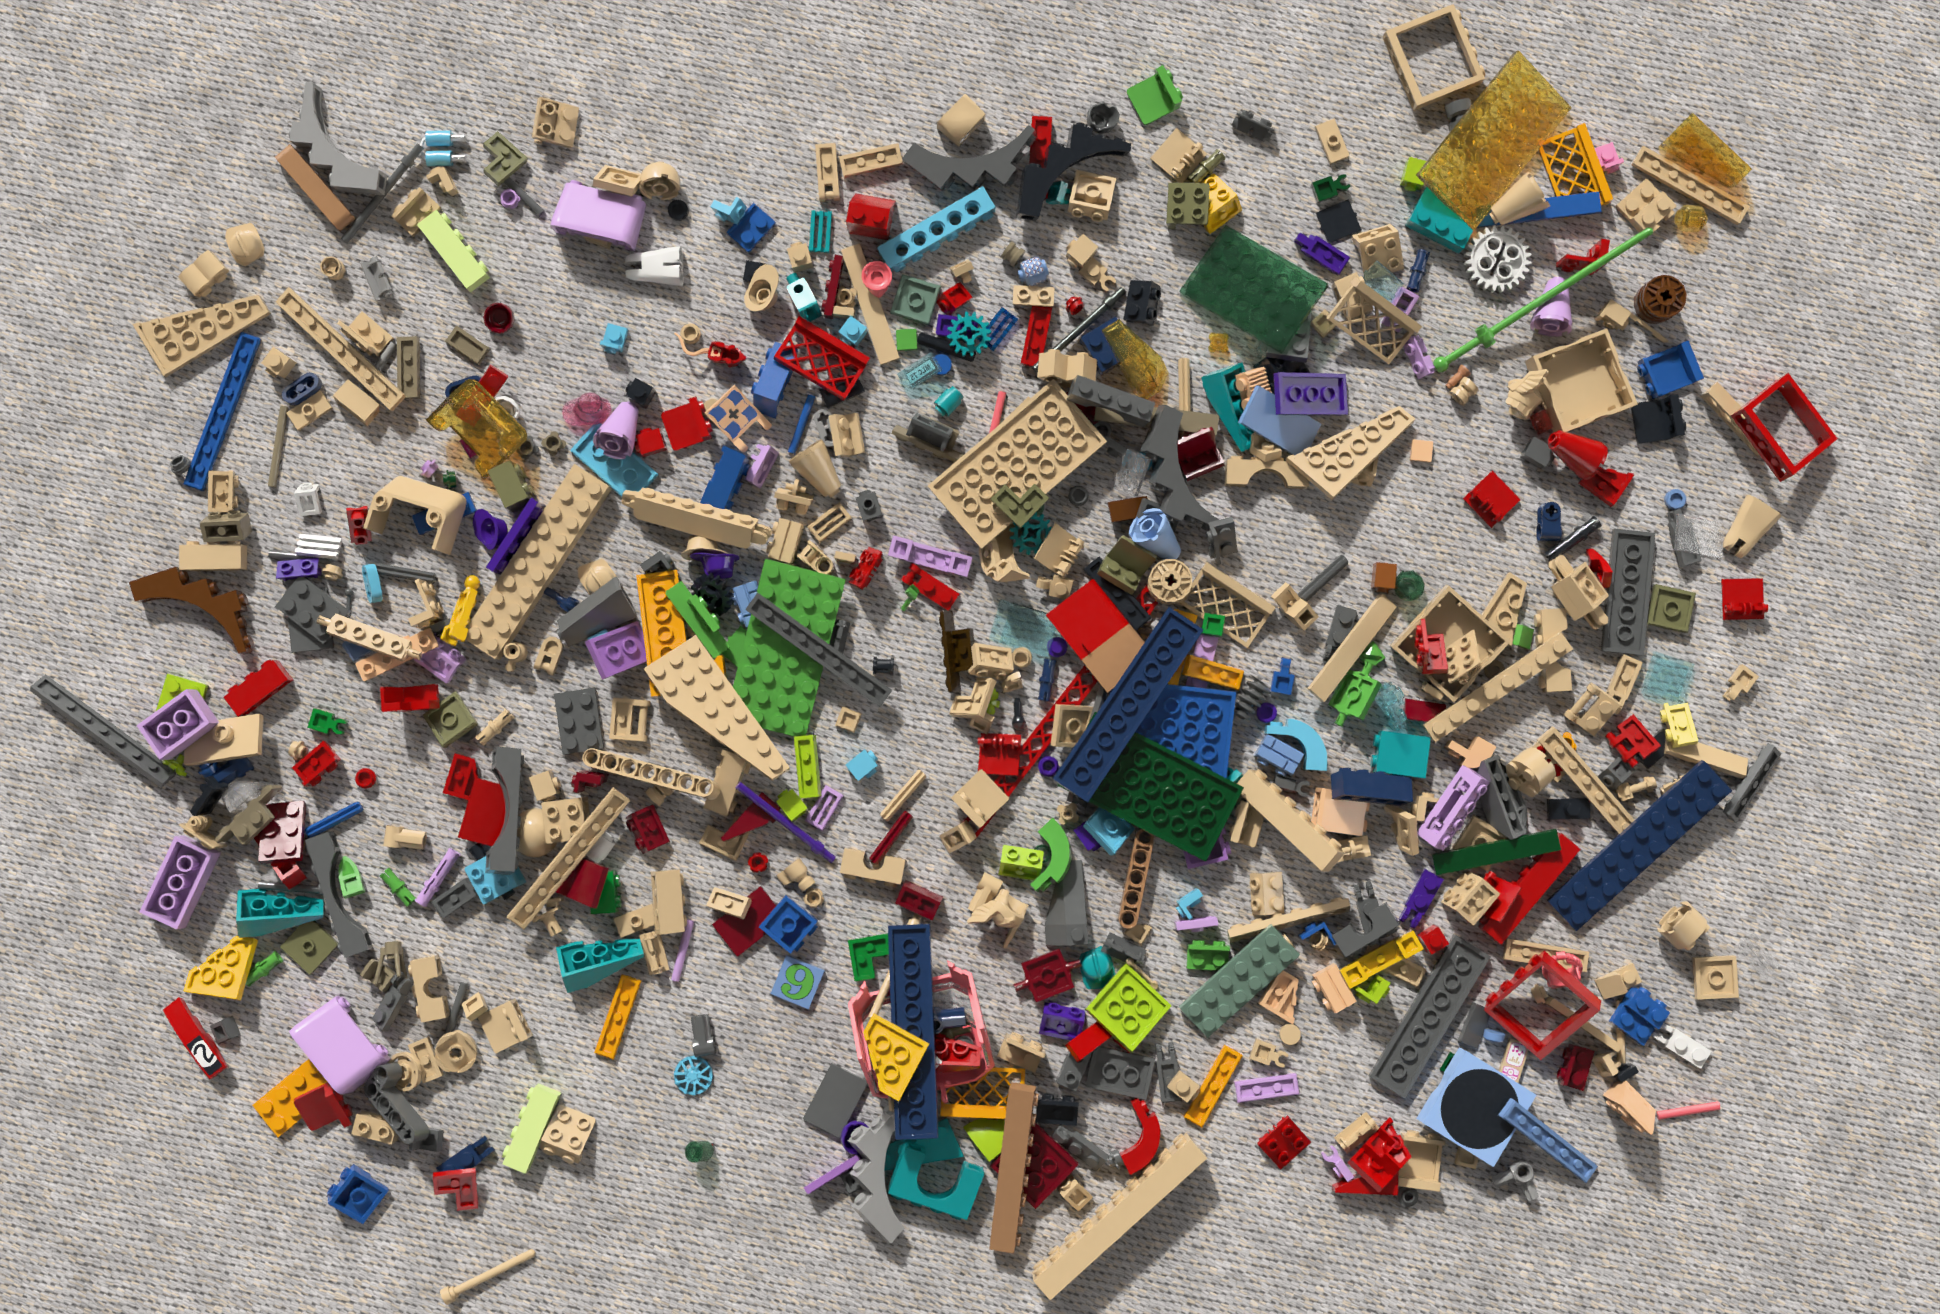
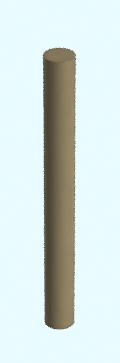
M280 406L268 487L276 488L287 420V406Z

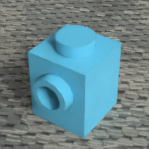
M850 315L838 333L841 341L857 348L868 333L866 326Z
M864 749L849 761L846 767L860 781L863 777L866 776L868 779L877 772L875 769L878 766L876 761L879 759L871 750L867 752Z

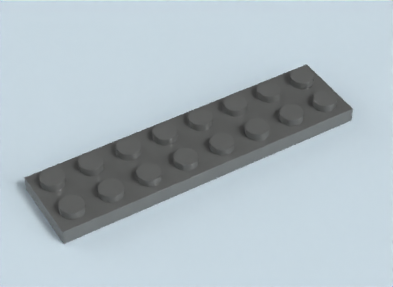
M1453 934L1449 945L1444 949L1368 1076L1406 1099L1491 956Z

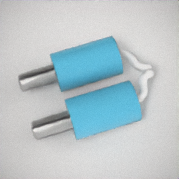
M426 131L425 138L422 139L420 146L423 147L425 141L427 146H453V142H465L466 135H453L452 131ZM421 151V157L426 160L428 167L453 166V162H466V155H453L452 151H426L425 156L424 152Z

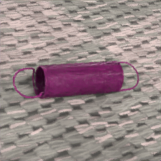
M462 437L459 442L469 458L472 459L471 457L477 456L468 439Z

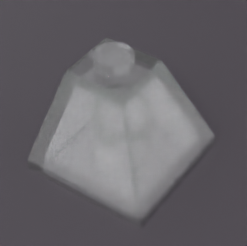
M235 780L228 785L227 790L222 796L230 813H240L247 808V804L261 794V790L264 787L275 784Z

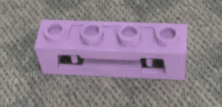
M1462 765L1417 831V834L1433 847L1444 850L1451 844L1452 837L1456 831L1463 826L1467 815L1474 810L1475 803L1479 797L1487 791V786L1490 782L1471 768Z

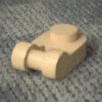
M548 637L543 641L534 663V669L539 671L541 669L545 670L550 675L555 674L564 648L559 638ZM545 656L552 658L550 663L544 661Z

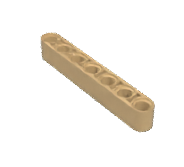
M594 748L587 749L583 754L584 764L599 771L708 800L717 798L720 793L719 785L708 778ZM595 755H597L598 759L595 763H593L592 759ZM616 760V766L611 769L612 761ZM635 764V770L630 774V767ZM654 769V775L649 779L648 773ZM672 774L673 780L668 784L667 778ZM691 779L692 785L686 789V783ZM711 784L710 792L705 794L706 786Z

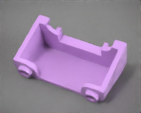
M575 180L565 184L550 224L555 233L566 235V232L573 236L574 234L611 242L616 246L619 244L625 246L626 250L635 251L646 208V203L642 201L641 196L634 194L629 197L582 186L583 183Z
M336 996L290 1030V1034L331 1087L339 1094L354 1092L368 1080L377 1066L386 1064L390 1057L387 1055L388 1050L382 1044H372L348 1014L350 1011L348 1000L344 997Z

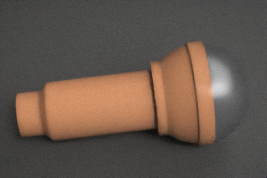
M1468 363L1461 364L1457 373L1445 386L1450 389L1462 378L1470 376L1473 370L1471 365Z

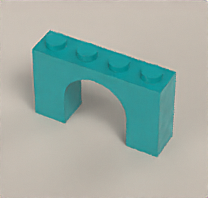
M905 1141L888 1185V1194H891V1197L897 1200H909L918 1207H922V1205L929 1207L935 1213L944 1212L950 1214V1217L956 1220H961V1218L967 1220L984 1177L983 1167L963 1161L955 1184L945 1192L931 1193L923 1189L917 1180L925 1157V1147Z

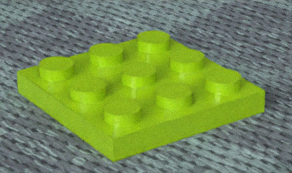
M1125 963L1084 1010L1129 1052H1133L1172 1005Z

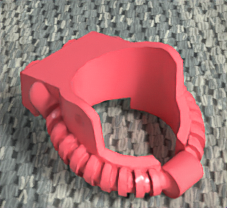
M1565 951L1556 952L1555 956L1552 955V958L1556 961L1566 960L1568 964H1571L1572 968L1567 971L1581 982L1580 975L1583 965L1577 956L1569 953L1565 954ZM1542 966V974L1551 989L1567 987Z

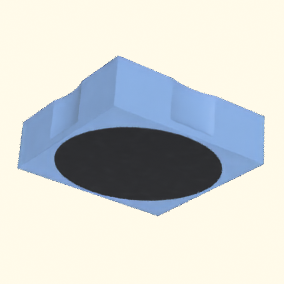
M1459 1047L1446 1068L1440 1084L1431 1093L1416 1119L1494 1167L1516 1131V1128L1501 1118L1499 1113L1510 1098L1528 1110L1536 1094Z

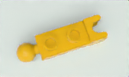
M469 575L464 580L466 589L460 592L449 625L444 627L441 639L452 646H456L458 640L463 643L469 630L465 627L470 622L471 610L477 602L475 598L478 591L476 590L480 587V580L475 575Z

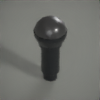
M1014 698L1012 726L1015 729H1022L1026 724L1022 716V703L1020 698Z

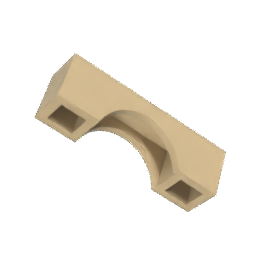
M1231 456L1230 459L1225 461L1224 486L1245 487L1254 474L1268 471L1279 476L1285 488L1307 489L1309 487V480L1287 461H1284V458L1264 462L1258 457H1251V460H1243L1242 456Z
M1565 608L1542 609L1536 611L1537 614L1534 615V625L1538 627V635L1535 636L1536 647L1568 629ZM1557 661L1543 669L1541 676L1538 678L1539 688H1542V693L1572 691L1571 670L1564 668Z

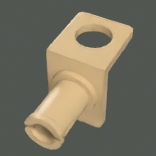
M557 906L540 916L536 915L532 922L543 921L551 937L560 933L563 930L559 926L554 914L561 907Z

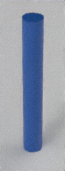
M808 394L788 449V452L794 455L798 449L816 398L813 395Z

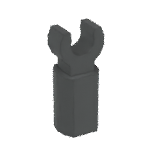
M1275 775L1273 783L1279 786L1282 791L1289 793L1296 791L1302 797L1308 796L1307 793L1301 791V787L1303 785L1310 786L1309 782L1301 781L1296 783L1295 779Z

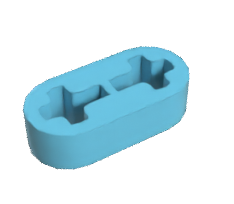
M363 565L362 576L368 601L370 603L381 602L382 590L376 565Z

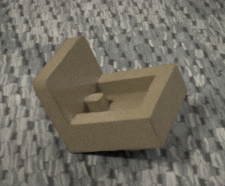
M371 959L365 965L360 976L374 983L379 961ZM384 962L376 987L381 992L387 993L392 985L391 979L396 973Z

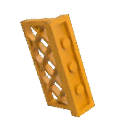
M1585 123L1536 143L1556 197L1570 195L1575 185L1584 189V193H1587V191L1599 192L1600 202L1603 206L1612 202L1611 191ZM1572 134L1576 141L1573 149L1562 144L1564 138ZM1551 143L1558 146L1554 156L1546 154L1543 145ZM1559 148L1571 152L1567 162L1556 158ZM1573 153L1581 156L1583 159L1580 168L1569 163ZM1553 161L1565 165L1561 175L1552 172L1551 165ZM1567 166L1578 171L1574 181L1563 177ZM1580 172L1588 175L1590 178L1587 187L1576 182ZM1560 180L1572 184L1568 194L1559 191L1558 184Z
M992 1068L974 1086L967 1083L971 1088L963 1096L954 1087H950L946 1092L948 1093L952 1089L960 1099L955 1104H944L941 1099L940 1117L1005 1119L1007 1106L999 1105L1002 1102L1007 1105L1005 1099L1008 1097V1094L1003 1098L995 1088L1003 1081L1010 1086L1011 1084L1006 1078L1011 1073H1021L1020 1084H1025V1069ZM991 1072H997L1002 1078L994 1087L985 1078ZM1000 1072L1009 1073L1004 1077ZM982 1080L992 1088L984 1097L975 1089ZM972 1090L981 1098L975 1105H969L964 1099ZM992 1091L1002 1099L996 1106L989 1105L985 1100ZM961 1100H963V1102H964L966 1105L958 1104V1103H959ZM983 1101L986 1105H978V1104H980V1103Z

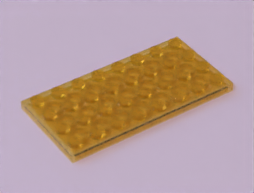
M1515 51L1416 176L1447 208L1458 215L1474 231L1489 213L1491 207L1501 198L1572 107L1520 51Z

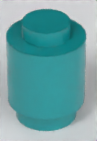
M955 387L947 388L934 402V410L942 417L944 415L949 417L962 403L961 400L964 397Z

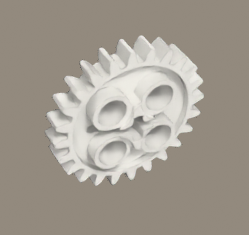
M1493 226L1490 232L1486 227L1483 230V234L1481 232L1476 234L1477 239L1473 237L1470 240L1472 245L1468 244L1466 246V249L1470 251L1464 254V257L1469 259L1464 262V265L1470 266L1466 273L1473 274L1470 280H1478L1476 286L1481 283L1484 284V291L1490 287L1491 293L1496 288L1502 293L1504 286L1509 291L1512 289V285L1515 287L1519 285L1518 280L1523 281L1525 279L1523 274L1529 272V269L1525 266H1529L1532 262L1526 259L1532 254L1526 253L1525 250L1530 246H1523L1522 243L1525 241V238L1519 240V232L1512 235V228L1505 232L1504 226H1501L1499 231H1497L1496 226ZM1488 242H1493L1496 245V250H1491L1488 247ZM1502 243H1505L1504 250L1499 257L1500 262L1495 266L1491 276L1490 271L1496 262L1495 256L1499 254ZM1507 250H1512L1515 253V258H1510L1507 255ZM1481 260L1488 263V269L1481 267ZM1500 268L1506 270L1507 277H1503L1500 275Z

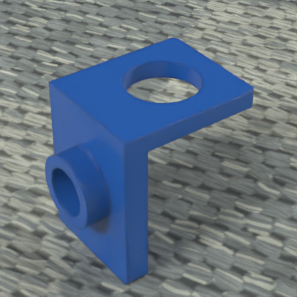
M1323 921L1317 924L1312 922L1304 927L1305 931L1298 934V937L1304 940L1323 929L1329 937L1331 944H1337Z

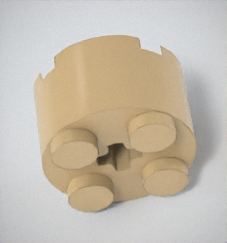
M1532 747L1527 748L1506 765V772L1510 779L1508 784L1512 789H1518L1529 797H1534L1554 780L1556 776L1554 765L1552 762L1548 764L1544 759L1546 755L1540 750Z
M1683 901L1680 903L1681 907H1672L1659 922L1661 929L1657 927V930L1676 949L1685 948L1690 950L1695 946L1696 940L1705 934L1710 926L1707 924V920L1689 902Z

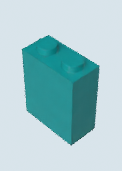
M1378 731V735L1375 734L1373 738V747H1376L1375 755L1371 756L1370 761L1373 772L1383 771L1387 774L1426 778L1431 737Z

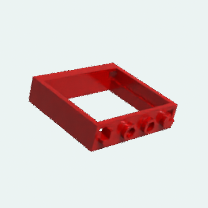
M1789 373L1775 380L1731 415L1732 419L1780 482L1795 475L1838 439ZM1777 389L1819 443L1818 446L1796 464L1791 462L1752 410Z
M1545 950L1539 955L1535 954L1525 968L1520 967L1510 981L1508 979L1505 980L1496 993L1491 992L1485 999L1486 1005L1484 1009L1485 1012L1540 1060L1597 1014L1601 1007V1000ZM1543 965L1584 1001L1585 1004L1540 1041L1498 1003Z

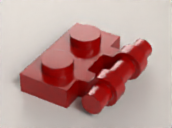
M1634 714L1616 727L1621 733L1616 737L1612 732L1605 735L1610 742L1609 745L1613 749L1615 748L1622 756L1621 759L1632 768L1639 764L1634 758L1635 755L1639 754L1644 760L1661 747ZM1624 740H1627L1633 747L1631 750L1628 751L1622 744Z

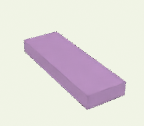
M1296 1073L1234 1081L1237 1103L1299 1094Z

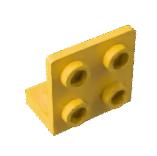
M1215 174L1210 175L1201 182L1210 185L1208 224L1204 225L1209 234L1242 211L1237 194Z

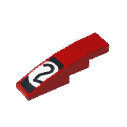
M178 997L163 1009L164 1014L181 1042L209 1079H213L228 1067L213 1038L205 1032L199 1019L192 1015L183 998Z

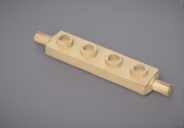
M335 613L331 619L320 615L319 619H317V624L327 627L326 632L329 635L404 662L408 657L420 660V657H422V652L412 649V642L410 640Z

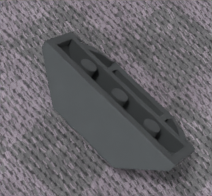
M1494 755L1480 763L1478 774L1490 783L1487 786V791L1479 797L1488 824L1511 840L1527 833V808L1521 791L1512 789L1508 784L1510 779L1506 772L1507 764L1501 760L1499 755Z

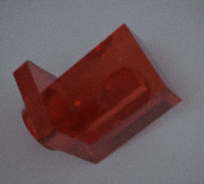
M1545 409L1530 416L1532 425L1538 435L1554 428Z

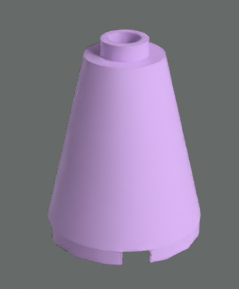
M1553 277L1548 280L1542 295L1565 281L1564 278ZM1569 288L1535 309L1530 321V327L1533 331L1536 328L1539 330L1538 334L1550 337L1562 336V333L1566 331L1567 334L1571 332L1572 316Z
M632 402L620 403L594 434L593 443L597 449L600 447L604 450V455L614 459H625L626 456L629 455L630 457L632 455L639 414L635 404Z

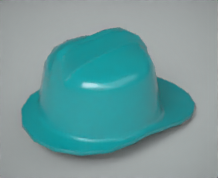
M1102 946L1081 953L1079 957L1082 965L1080 967L1082 979L1088 990L1103 989L1115 975L1112 958L1109 954L1101 951Z

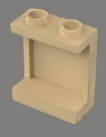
M1407 1130V1133H1401L1404 1146L1412 1157L1399 1170L1398 1186L1440 1192L1441 1183L1438 1181L1442 1146H1445L1446 1141L1440 1138L1439 1134L1428 1133L1427 1136L1419 1135L1420 1132L1414 1130Z

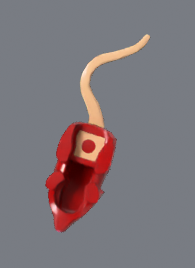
M674 333L679 338L682 350L690 356L706 353L710 361L728 364L729 368L736 367L747 359L738 348H735V345L728 346L719 341L711 342L709 348L690 352L686 349L681 336Z

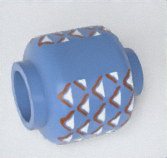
M1039 257L1022 261L1020 263L1021 270L1017 271L1021 283L1025 281L1027 286H1034L1045 282L1046 276L1049 275L1045 260H1041Z

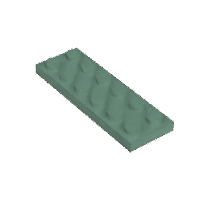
M1270 924L1186 999L1179 1008L1209 1037L1298 958L1300 954Z

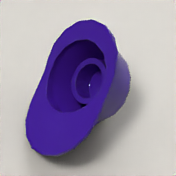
M478 509L475 512L472 521L474 534L488 550H493L495 546L502 543L508 534L507 524L503 519L493 517L485 509Z
M690 554L691 559L702 562L707 576L713 573L714 578L720 575V579L731 578L733 576L734 562L740 559L735 554Z

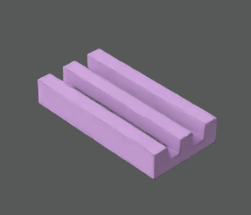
M825 785L821 792L822 796L818 797L805 819L806 822L821 831L826 827L844 796ZM826 792H830L815 821L811 820ZM834 795L837 796L822 825L818 824Z

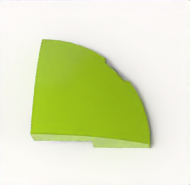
M980 1118L963 1127L989 1162L1001 1153L1005 1120L999 1119L997 1121Z

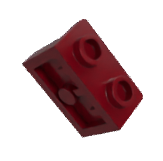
M588 770L576 772L571 781V787L574 788L573 793L585 791V786H601V784L607 782L608 774Z
M653 804L626 817L627 828L630 832H633L635 845L642 854L670 842Z
M1569 1043L1568 1047H1565L1563 1050V1066L1559 1067L1557 1071L1558 1083L1562 1086L1584 1091L1595 1051Z

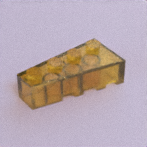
M1693 112L1658 146L1660 149L1730 188L1736 186L1752 170L1745 161Z

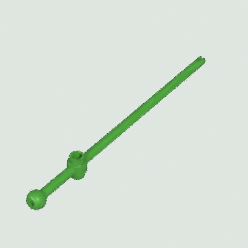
M1649 227L1493 327L1488 328L1486 324L1479 326L1475 329L1476 338L1446 357L1440 356L1433 361L1438 372H1445L1451 362L1480 344H1483L1485 348L1492 346L1496 342L1494 339L1495 334L1653 234V229Z

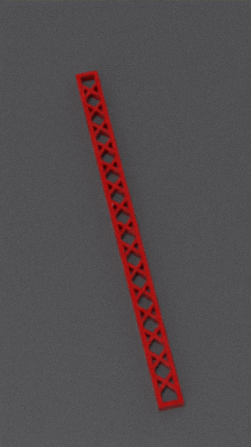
M1169 576L1168 580L1170 582L1168 586H1172L1175 581H1173L1172 576ZM1146 585L1136 600L1138 602L1141 601V606L1144 609L1145 607H1150L1146 611L1150 615L1159 602L1154 601L1150 604H1144L1143 595L1149 592ZM1085 665L1021 746L1020 755L1029 754L1030 760L1027 766L1019 767V770L1024 769L1021 775L1019 772L1017 780L1011 783H1006L1005 775H999L994 781L998 787L1004 786V793L1008 797L1051 743L1052 733L1044 734L1043 725L1045 722L1054 721L1056 704L1080 705L1098 682L1092 675V683L1082 685V674L1091 673L1089 670H1086L1087 667ZM1079 689L1080 698L1078 701L1069 702L1068 692ZM1041 738V749L1031 751V740ZM1032 753H1037L1032 759ZM1003 778V784H998ZM997 811L975 833L976 837L980 835ZM967 816L965 820L969 822L971 819Z

